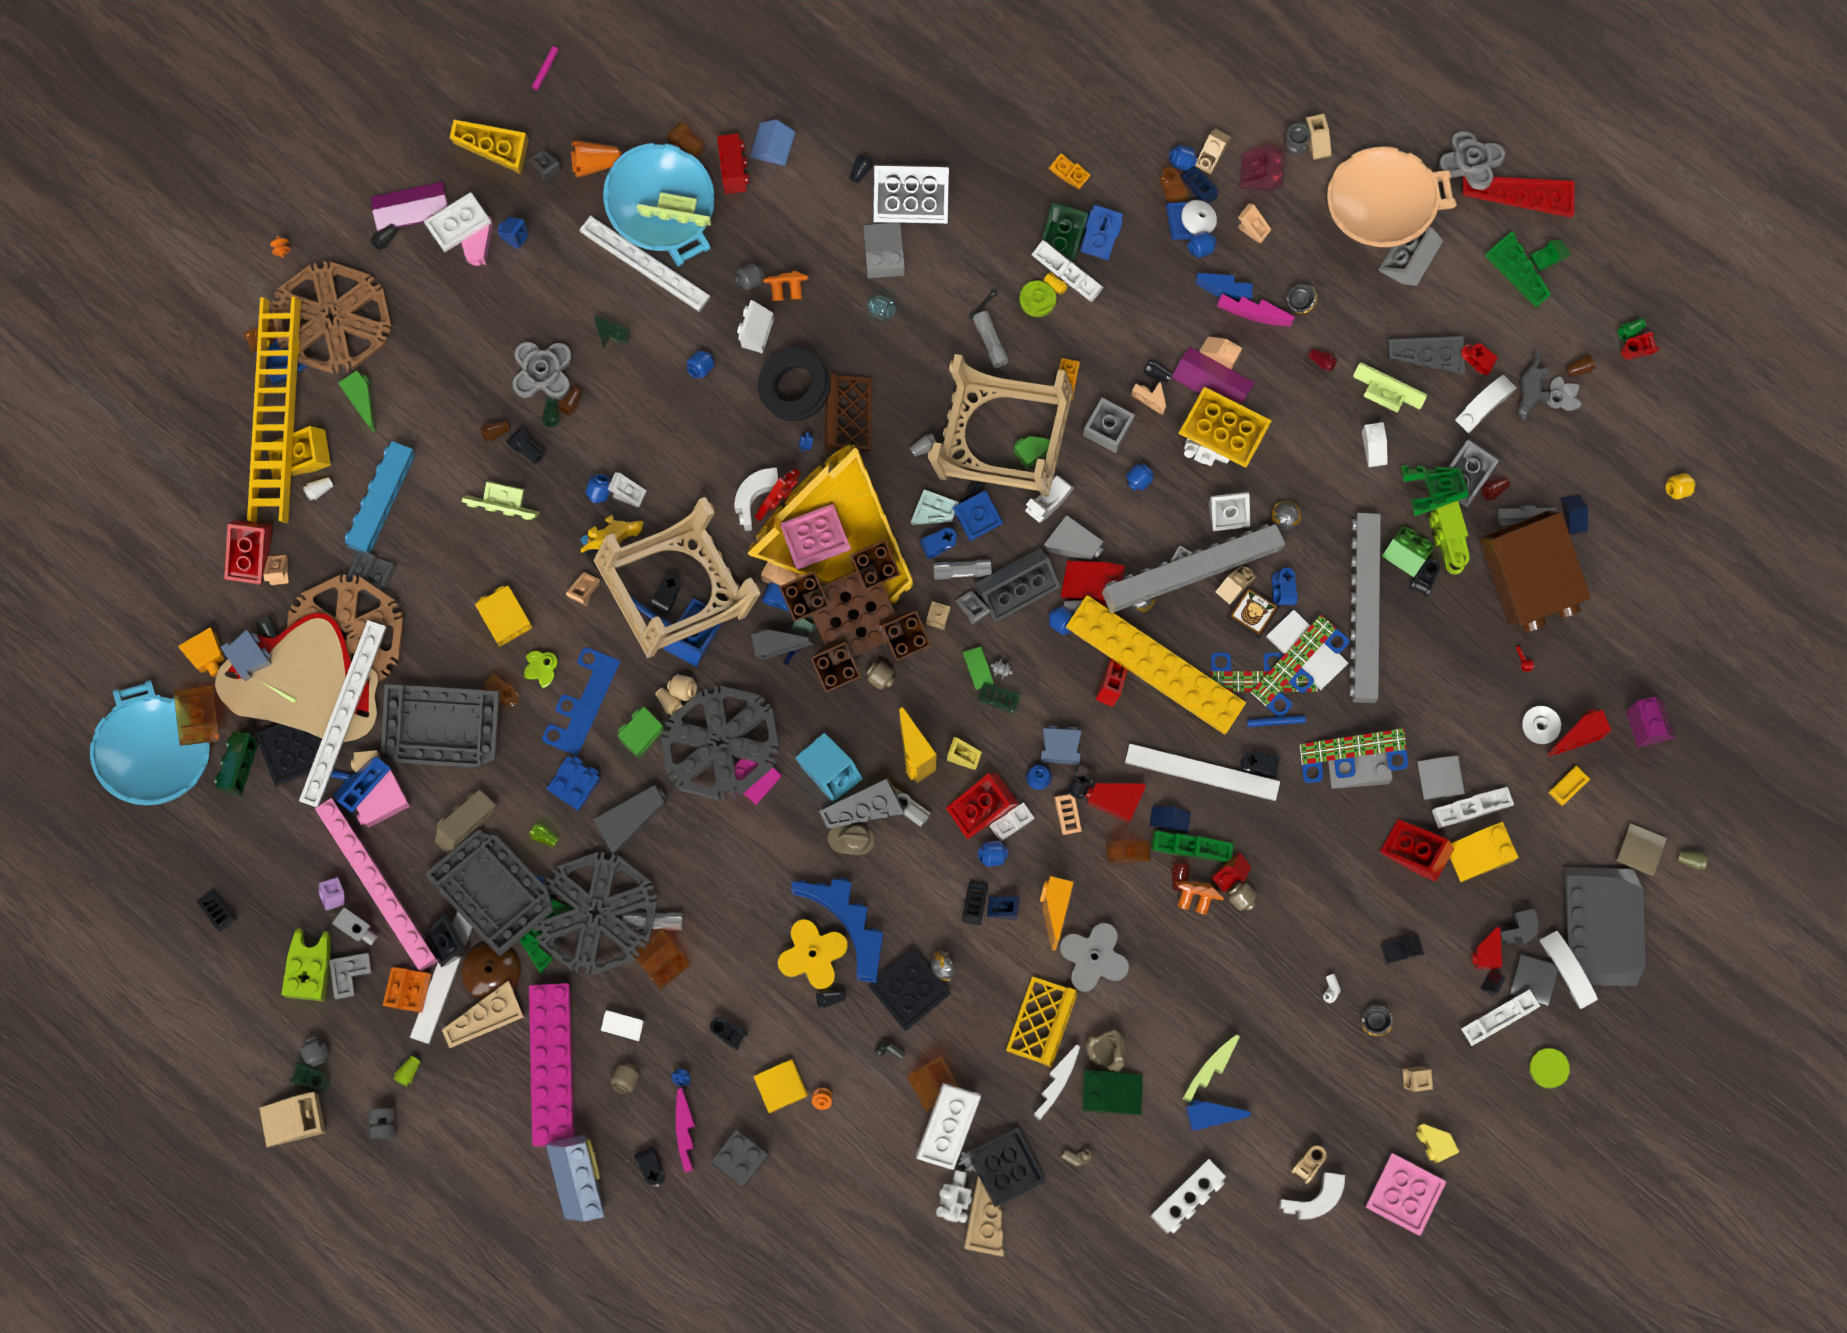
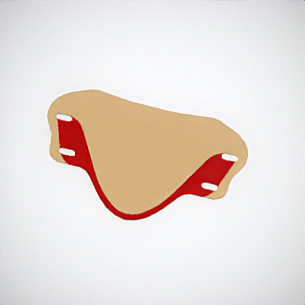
M313 613L301 618L275 638L256 635L260 640L258 645L261 650L265 648L271 656L268 659L271 665L250 674L252 678L246 682L240 677L229 659L220 667L215 681L216 692L232 712L239 716L265 719L297 728L323 739L352 661L348 655L342 632L335 620L325 613ZM371 669L368 676L370 682L365 684L344 742L356 740L366 735L375 723L377 716L375 691L378 675L373 669ZM225 672L237 673L238 677L236 679L226 677ZM266 684L297 699L296 702L289 701ZM357 710L369 712V717L365 718L357 715Z

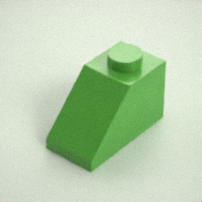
M1032 436L1026 439L1021 438L1015 443L1014 454L1028 470L1037 463V459H1043L1047 456L1050 439Z

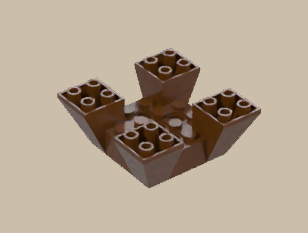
M886 539L851 554L850 558L854 571L820 585L815 571H812L779 586L794 622L811 615L824 647L812 655L810 659L825 693L860 678L861 676L853 657L885 642L896 661L932 646L917 610L895 614L882 583L901 575ZM844 591H848L850 594V598L847 601H841L840 595ZM869 601L875 603V608L872 611H867L865 608L866 603ZM851 609L857 610V616L854 619L848 618V612ZM833 617H839L840 623L836 627L830 625V620ZM863 626L865 628L864 635L857 636L855 633L856 629Z

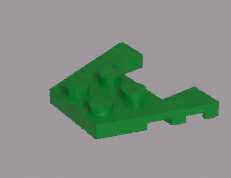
M1408 465L1401 466L1404 482L1424 479L1429 497L1411 500L1414 516L1468 497V489L1461 468L1436 467V470L1425 469V466H1417V469H1408Z
M550 898L553 912L546 919L574 910V908ZM532 929L519 941L538 971L542 974L553 961V958L538 947L540 941L536 937L541 935L543 931L535 932Z

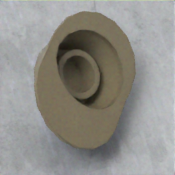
M859 824L833 827L828 834L830 847L842 854L864 855L873 848L875 842L872 831L868 827Z

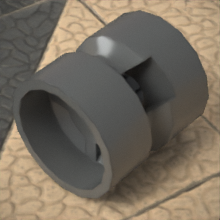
M1296 123L1289 127L1284 141V148L1290 155L1298 156L1307 150L1311 133L1306 125Z
M393 1108L368 1111V1119L372 1124L369 1128V1139L378 1140L396 1137L395 1126L392 1124L395 1120V1110ZM378 1120H386V1124H378Z

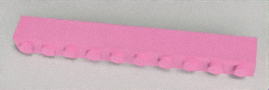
M331 798L315 808L418 970L424 972L436 964L438 960L337 803Z

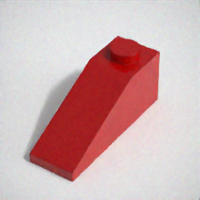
M1110 658L1095 700L1113 707L1122 693L1128 669Z

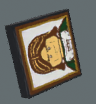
M1247 586L1227 619L1260 639L1280 606Z

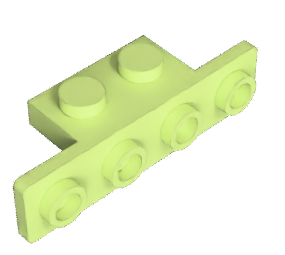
M660 193L657 207L637 204L638 212L645 217L654 215L659 216L662 220L677 219L680 223L694 222L695 225L702 227L711 225L712 222L709 216L695 214L697 199Z
M1361 362L1353 375L1354 378L1369 384L1364 397L1397 413L1403 402L1421 409L1427 397V394Z
M487 481L483 499L469 495L462 498V502L467 503V506H482L487 511L495 512L500 510L503 511V514L510 516L518 514L522 515L521 518L533 520V518L539 516V511L522 508L525 490L522 488Z

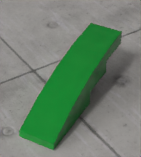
M1156 830L1153 831L1151 850L1227 863L1232 858L1234 844L1200 836L1193 837Z

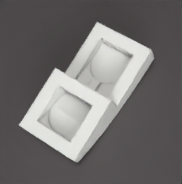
M1022 803L1009 811L1005 816L993 822L990 828L999 841H1003L1035 818L1026 805Z

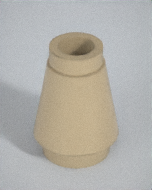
M664 687L660 688L655 694L667 714L673 715L683 706L681 700L670 695L669 691Z

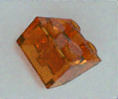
M663 929L650 939L649 945L645 943L646 950L640 947L637 950L640 956L639 958L635 957L637 962L660 989H663L691 965Z
M942 1056L907 1076L926 1112L934 1108L943 1083L959 1087Z

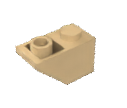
M1325 115L1307 117L1304 125L1309 128L1311 133L1308 144L1313 160L1331 156L1330 134Z
M1218 129L1213 130L1195 166L1212 174L1224 154L1231 136Z
M1241 565L1224 580L1216 593L1231 604L1257 576L1253 574L1250 568Z

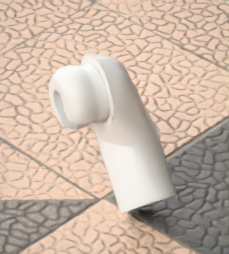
M1335 974L1326 976L1329 987L1323 994V999L1327 1003L1334 1002L1341 991Z

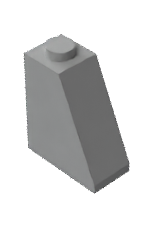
M1067 515L1045 542L1043 548L1046 552L1092 561L1094 557L1098 558L1104 549L1102 548L1103 541Z

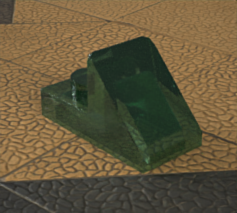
M595 316L594 321L603 348L606 346L610 336L619 343L622 341L628 343L631 338L628 330Z

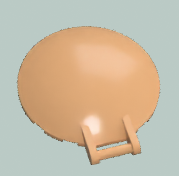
M1392 147L1365 149L1353 154L1347 161L1342 162L1334 172L1329 183L1327 195L1329 211L1337 226L1352 239L1376 247H1392L1414 240L1431 225L1438 210L1454 208L1456 200L1452 195L1449 180L1451 178L1450 171L1432 172L1417 156L1398 151L1397 148ZM1438 182L1443 183L1446 199H1441Z

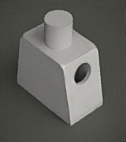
M346 908L341 910L332 923L359 943L363 940L372 946L378 937L370 931L371 926ZM358 925L362 928L360 933L354 931L355 926Z

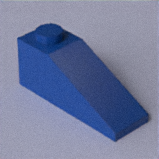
M375 756L349 777L333 795L340 804L353 812L391 768Z
M1201 1100L1189 1102L1190 1106L1185 1108L1191 1132L1251 1116L1249 1111L1209 1102L1201 1103Z

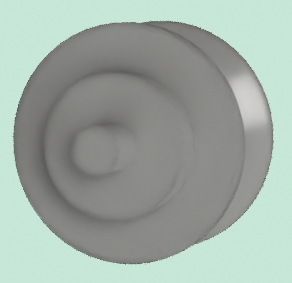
M1000 659L996 664L992 663L991 667L994 668V676L1000 674L1003 680L1004 677H1008V674L1012 675L1013 671L1010 670V662L1003 664L1002 659Z
M963 1151L961 1153L963 1157L960 1159L959 1165L964 1164L966 1166L964 1172L974 1170L976 1173L968 1155Z

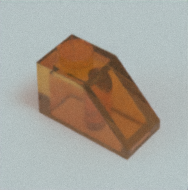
M1123 839L1106 843L1107 863L1151 862L1149 842Z

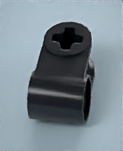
M1428 559L1424 562L1410 590L1415 589L1423 593L1425 597H1428L1440 571V564L1437 560ZM1426 566H1432L1435 572L1429 573L1426 570Z
M672 574L665 576L652 598V606L666 613L670 612L681 589L677 576ZM674 581L676 586H671V588H669L668 583L672 584Z
M1249 752L1242 758L1241 767L1246 772L1276 778L1280 758L1274 755ZM1249 758H1251L1252 762L1254 763L1252 766L1249 765Z
M1079 763L1069 788V794L1077 799L1084 798L1093 783L1097 770Z
M715 1018L710 1023L712 1034L737 1051L743 1038L748 1036L747 1032L736 1025H732L723 1018ZM715 1023H723L725 1026L722 1032H715L713 1029Z
M653 1146L634 1154L637 1165L642 1171L646 1182L654 1187L662 1185L665 1175ZM653 1172L659 1174L657 1181L650 1179L653 1177Z

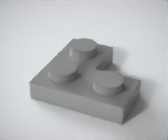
M369 953L329 960L334 999L355 996L353 977L372 973Z

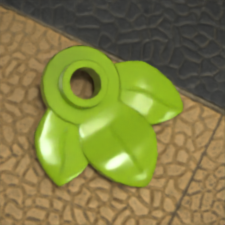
M532 651L526 655V659L530 664L525 668L524 678L538 679L541 687L545 688L554 679V669L558 665V659L555 654L550 652L543 654L540 651ZM549 658L550 664L546 665L545 661Z

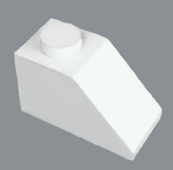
M1384 423L1365 425L1362 430V438L1368 468L1387 465V438Z

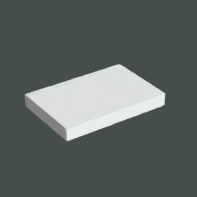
M470 192L425 220L424 223L442 250L446 252L491 224V220Z

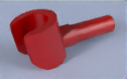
M1517 646L1516 650L1520 656L1521 669L1523 671H1532V668H1534L1533 660H1526L1521 647Z

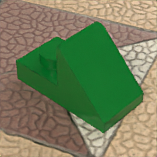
M1562 239L1551 240L1546 247L1531 254L1530 259L1538 272H1541L1570 257L1571 253Z

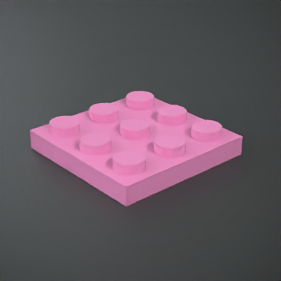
M833 504L781 523V529L797 570L851 550Z
M1391 1153L1365 1208L1420 1236L1446 1181Z

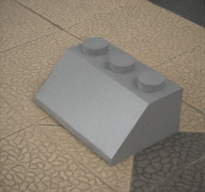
M1428 227L1425 232L1414 240L1392 246L1378 270L1402 284L1417 286L1443 240L1432 227Z

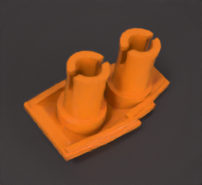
M793 271L779 276H770L764 279L763 282L771 284L772 301L784 300L782 284L784 282L790 283L791 300L802 299L801 282L807 280L808 276Z
M1176 881L1177 886L1183 890L1177 904L1182 909L1189 910L1194 894L1201 895L1195 910L1205 915L1208 913L1212 899L1224 900L1222 895L1210 883Z

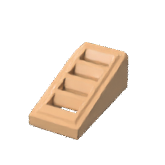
M1069 793L1054 796L1062 835L1081 832L1076 799ZM1070 800V803L1061 805L1060 801ZM1072 807V811L1062 812V809ZM1066 816H1074V819L1064 820ZM1066 824H1076L1074 827L1065 828Z

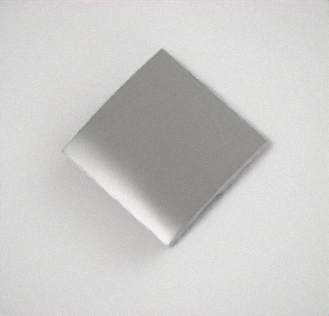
M1459 756L1418 761L1424 800L1465 794Z

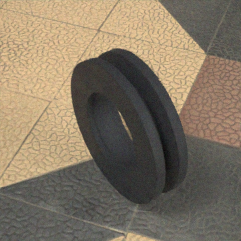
M800 348L786 349L772 356L762 368L758 379V393L762 403L775 416L786 421H801L816 414L827 401L831 388L830 375L826 366L813 353ZM795 368L807 370L811 377L807 393L795 401L782 400L778 394V384L782 376Z

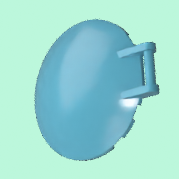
M650 143L630 149L615 161L605 180L603 200L607 216L620 235L629 242L645 249L656 251L668 250L677 266L682 265L685 260L702 251L710 250V245L702 233L707 225L702 227L695 225L694 222L680 223L677 219L671 218L670 220H662L659 216L654 215L645 217L637 210V204L657 207L660 193L697 199L695 214L711 218L714 209L713 184L704 166L693 155H689L673 145ZM695 240L699 242L698 246L681 255L677 251Z
M151 680L145 681V684L124 690H113L117 706L99 722L90 744V760L97 779L112 795L133 804L156 805L180 797L198 782L208 763L210 741L202 719L185 703L174 698L170 699L161 697V695H155ZM148 691V694L121 700V698Z

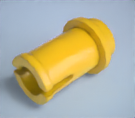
M1053 272L1048 273L1044 278V281L1052 286L1057 294H1063L1068 288L1066 282L1061 281Z

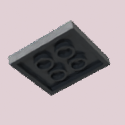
M278 724L255 733L275 787L310 773L322 741L320 737L283 724Z
M914 948L877 978V983H870L868 985L869 989L905 1032L951 995L950 991Z
M1019 1128L967 1153L994 1208L1046 1182Z

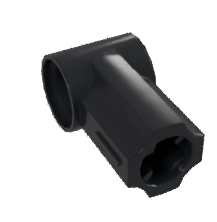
M518 428L506 441L517 453L520 452L534 465L539 463L545 454V451L535 444L531 437L521 428Z

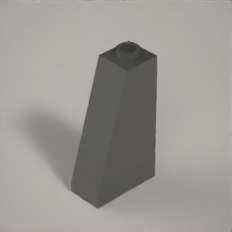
M654 785L593 819L612 854L617 855L666 806L663 801L666 799V796L661 788L657 790Z

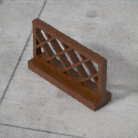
M829 373L831 388L828 399L825 402L824 450L832 451V449H841L847 445L852 446L854 444L858 450L870 451L872 378L836 376V373ZM838 381H844L850 387L843 392L838 387ZM858 383H867V390L864 393H861L855 387ZM851 389L859 395L853 402L846 395ZM842 397L850 404L844 410L838 405V401ZM861 398L867 403V408L863 411L855 405ZM851 407L859 413L853 420L846 413ZM842 415L850 422L844 428L838 423V418ZM861 416L867 422L863 429L855 423ZM850 425H853L859 431L853 438L845 431ZM841 433L849 439L846 444H837V437ZM862 434L866 439V445H859L854 439Z

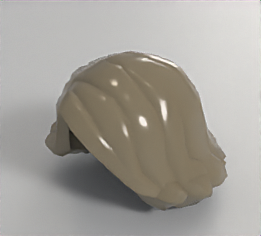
M1106 1031L1097 1037H1088V1040L1085 1042L1087 1054L1095 1066L1107 1072H1119L1124 1067V1056L1127 1047L1119 1031Z

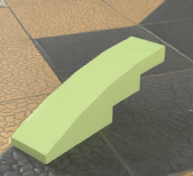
M1235 1035L1204 1064L1192 1080L1182 1099L1190 1102L1198 1085L1206 1088L1214 1071L1220 1074L1223 1072L1240 1036Z

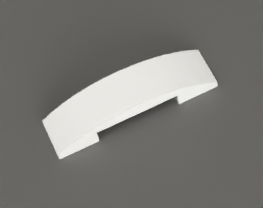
M1555 931L1539 940L1571 990L1570 993L1578 1007L1582 1009L1597 1001V996L1588 978L1559 932Z
M1529 989L1461 1030L1470 1045L1473 1046L1539 1008L1540 1005Z

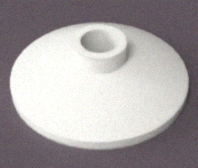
M1194 200L1187 203L1181 213L1183 225L1193 234L1202 231L1210 233L1217 223L1214 209L1204 201Z
M1536 706L1524 715L1522 728L1527 738L1532 742L1547 744L1558 737L1561 730V721L1557 713L1551 708ZM1537 724H1542L1543 729H1538Z

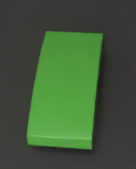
M981 646L962 652L975 690L994 684Z

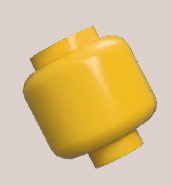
M1687 473L1671 476L1665 486L1666 492L1676 500L1689 497L1694 493L1695 481Z

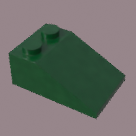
M1053 202L1042 240L1074 263L1086 230L1090 212Z
M1084 1070L1082 1112L1142 1115L1143 1075Z

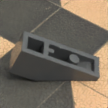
M767 628L760 629L756 634L751 635L755 656L762 660L815 644V641L808 637L768 630Z

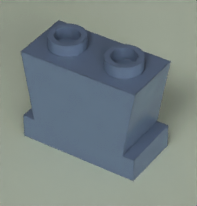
M247 630L231 645L226 643L221 646V649L245 682L252 678L250 674L271 665L268 660L271 656L265 648L261 650L258 645L260 640L256 634H250Z
M1057 726L1043 728L1044 751L1041 752V762L1079 765L1080 753H1077L1081 731L1077 730L1078 728L1066 727V730L1058 729Z

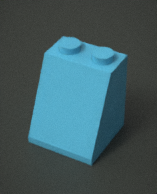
M825 733L816 738L809 747L802 750L796 757L801 768L833 804L863 780L853 761Z

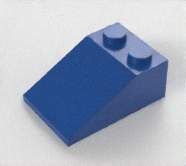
M693 598L677 622L698 614L707 605ZM723 623L665 646L663 649L697 667Z

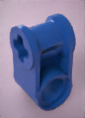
M945 528L921 539L919 543L927 559L934 558L942 552L953 548L957 541L956 533L951 528ZM945 536L951 537V541L948 542Z
M1286 567L1274 573L1271 578L1274 603L1276 605H1295L1298 600L1294 571Z
M769 583L762 601L772 607L790 612L779 589V585Z

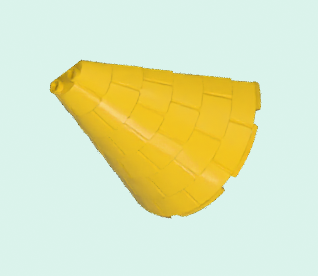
M854 444L852 446L847 445L832 454L824 463V468L819 465L792 491L784 503L786 506L783 507L781 505L760 529L756 535L758 543L753 542L747 554L802 575L815 571L819 582L826 583L854 571L850 558L851 554L886 539L901 574L882 583L890 603L894 604L900 598L899 595L903 591L906 592L913 586V579L905 560L902 558L897 541L892 534L867 469L864 467L860 452ZM833 504L851 550L797 570L781 529V523Z

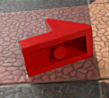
M1238 852L1210 878L1220 891L1224 893L1238 880L1244 882L1251 866L1243 855Z

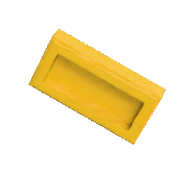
M1576 765L1548 793L1563 806L1590 778Z

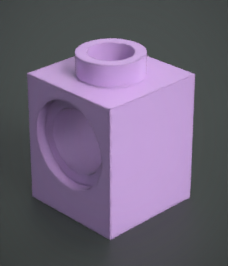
M338 877L319 883V896L325 911L344 905V891Z

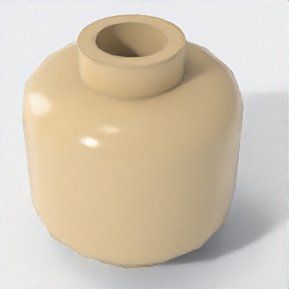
M677 674L672 680L668 681L667 690L670 695L680 700L688 701L696 695L697 684L692 677Z

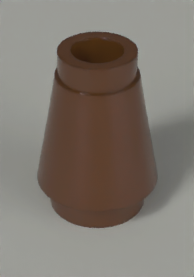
M1584 355L1566 367L1569 377L1591 373L1592 370L1596 369L1591 355Z
M572 387L559 402L558 409L563 414L571 416L576 411L582 391L577 387Z
M505 420L484 424V427H481L480 430L485 442H492L510 431V428Z

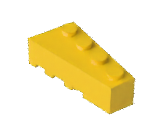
M453 120L450 138L454 144L522 174L529 142L526 133Z

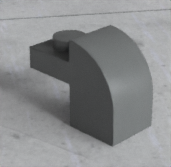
M1535 909L1517 912L1512 915L1515 929L1501 932V942L1505 941V944L1517 942L1516 939H1518L1520 946L1528 943L1535 937L1538 931V919Z

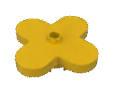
M799 920L791 929V937L795 946L780 955L778 967L781 973L788 977H795L805 973L814 988L827 989L835 980V973L831 962L845 955L848 948L847 940L838 932H831L820 936L814 923L809 920ZM815 951L816 956L810 957L809 952Z

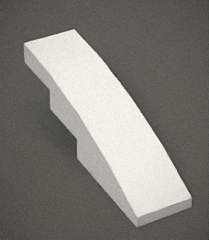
M1042 240L1032 254L1043 265L1091 302L1094 301L1104 288L1044 240Z
M1508 787L1435 808L1432 812L1439 829L1511 807L1514 803Z
M1078 1045L1049 1074L1054 1081L1042 1093V1096L1047 1101L1034 1113V1116L1039 1121L1050 1109L1064 1088L1080 1048Z

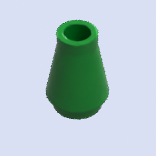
M1638 318L1637 320L1622 324L1617 331L1618 336L1621 340L1627 341L1645 328L1646 323L1642 318Z

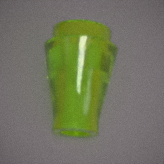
M537 822L528 835L533 841L552 848L559 839L542 823L540 825Z

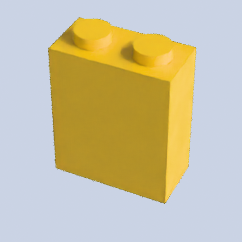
M509 586L497 588L494 594L481 597L478 603L475 604L499 647L532 629L529 620Z

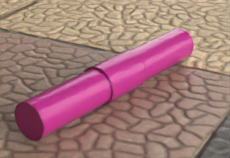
M552 46L532 85L533 89L538 90L559 51L557 47Z

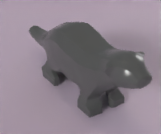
M1539 350L1535 351L1534 362L1525 370L1521 377L1522 400L1518 406V415L1521 420L1527 418L1530 410L1538 402L1541 401L1543 405H1546L1549 400V391L1541 392V380L1546 382V377H1549V368L1537 369L1540 361Z

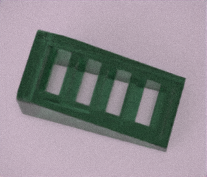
M985 682L978 697L979 702L1015 715L1021 699L1020 694ZM988 689L992 690L989 699H986ZM997 692L999 694L996 702H994L993 698L995 693ZM1002 696H1006L1004 704H1000ZM1010 698L1013 699L1011 707L1008 706Z

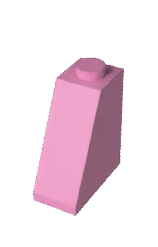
M488 216L491 224L461 242L467 262L471 265L480 266L487 263L493 229L491 216Z
M391 770L358 805L357 810L359 814L356 816L361 825L365 824L370 828L410 807Z

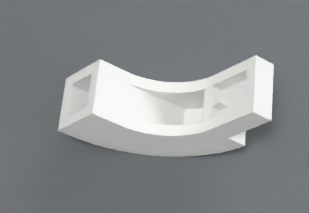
M1506 376L1499 377L1466 407L1456 421L1470 433L1496 406L1504 402L1517 387Z
M777 468L757 471L746 478L740 485L735 497V512L743 513L739 514L740 525H744L745 531L752 530L751 506L753 501L759 495L771 492L778 481Z
M1056 476L1052 482L1049 497L1040 495L1036 499H1030L1026 504L1028 508L1025 511L1041 523L1064 502L1074 487L1061 476Z
M1323 1173L1321 1190L1314 1200L1310 1202H1297L1282 1199L1279 1201V1209H1284L1283 1213L1295 1214L1298 1211V1219L1300 1220L1313 1219L1327 1213L1336 1205L1342 1195L1345 1175Z

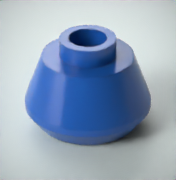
M1035 764L1027 770L1026 781L1031 788L1042 790L1050 785L1052 773L1047 766Z

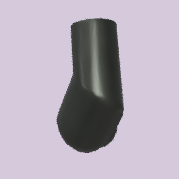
M879 1042L875 1048V1052L880 1056H883L885 1052H889L901 1060L905 1055V1051L894 1043Z

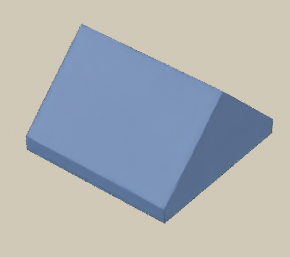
M778 120L760 123L750 157L786 166L795 131Z

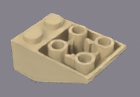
M315 1092L295 1096L259 1108L267 1147L326 1133L319 1094Z

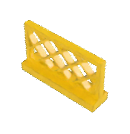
M1032 976L1006 1051L1052 1068L1078 995L1077 991ZM1035 982L1043 985L1046 992L1035 996L1033 992ZM1055 990L1064 992L1062 999L1054 1003L1050 993ZM1048 994L1052 1004L1041 1009L1037 999ZM1035 1001L1039 1010L1029 1015L1026 1007L1029 1003ZM1054 1007L1056 1016L1047 1021L1043 1012ZM1041 1013L1045 1023L1034 1027L1031 1017ZM1029 1019L1033 1029L1022 1033L1020 1024ZM1047 1025L1050 1033L1048 1037L1041 1040L1036 1030ZM1035 1032L1039 1041L1028 1046L1024 1036ZM1022 1038L1026 1047L1019 1051L1012 1049L1014 1041ZM1040 1044L1043 1049L1041 1058L1033 1056L1030 1049Z

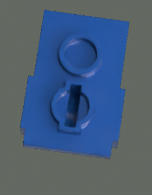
M1094 205L1087 221V231L1080 252L1109 260L1115 238L1119 236L1123 224V219H1121L1123 213Z

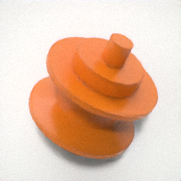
M277 236L270 243V246L275 248L272 250V254L281 256V258L285 257L284 255L291 250L290 247L286 246L289 243L288 239Z
M826 1088L816 1089L813 1092V1106L819 1110L828 1109L832 1104L831 1091Z

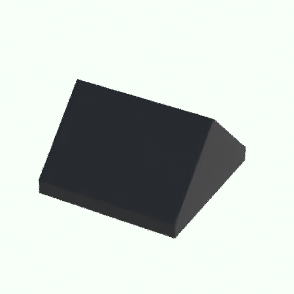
M447 915L442 916L424 933L441 968L469 953L452 920Z

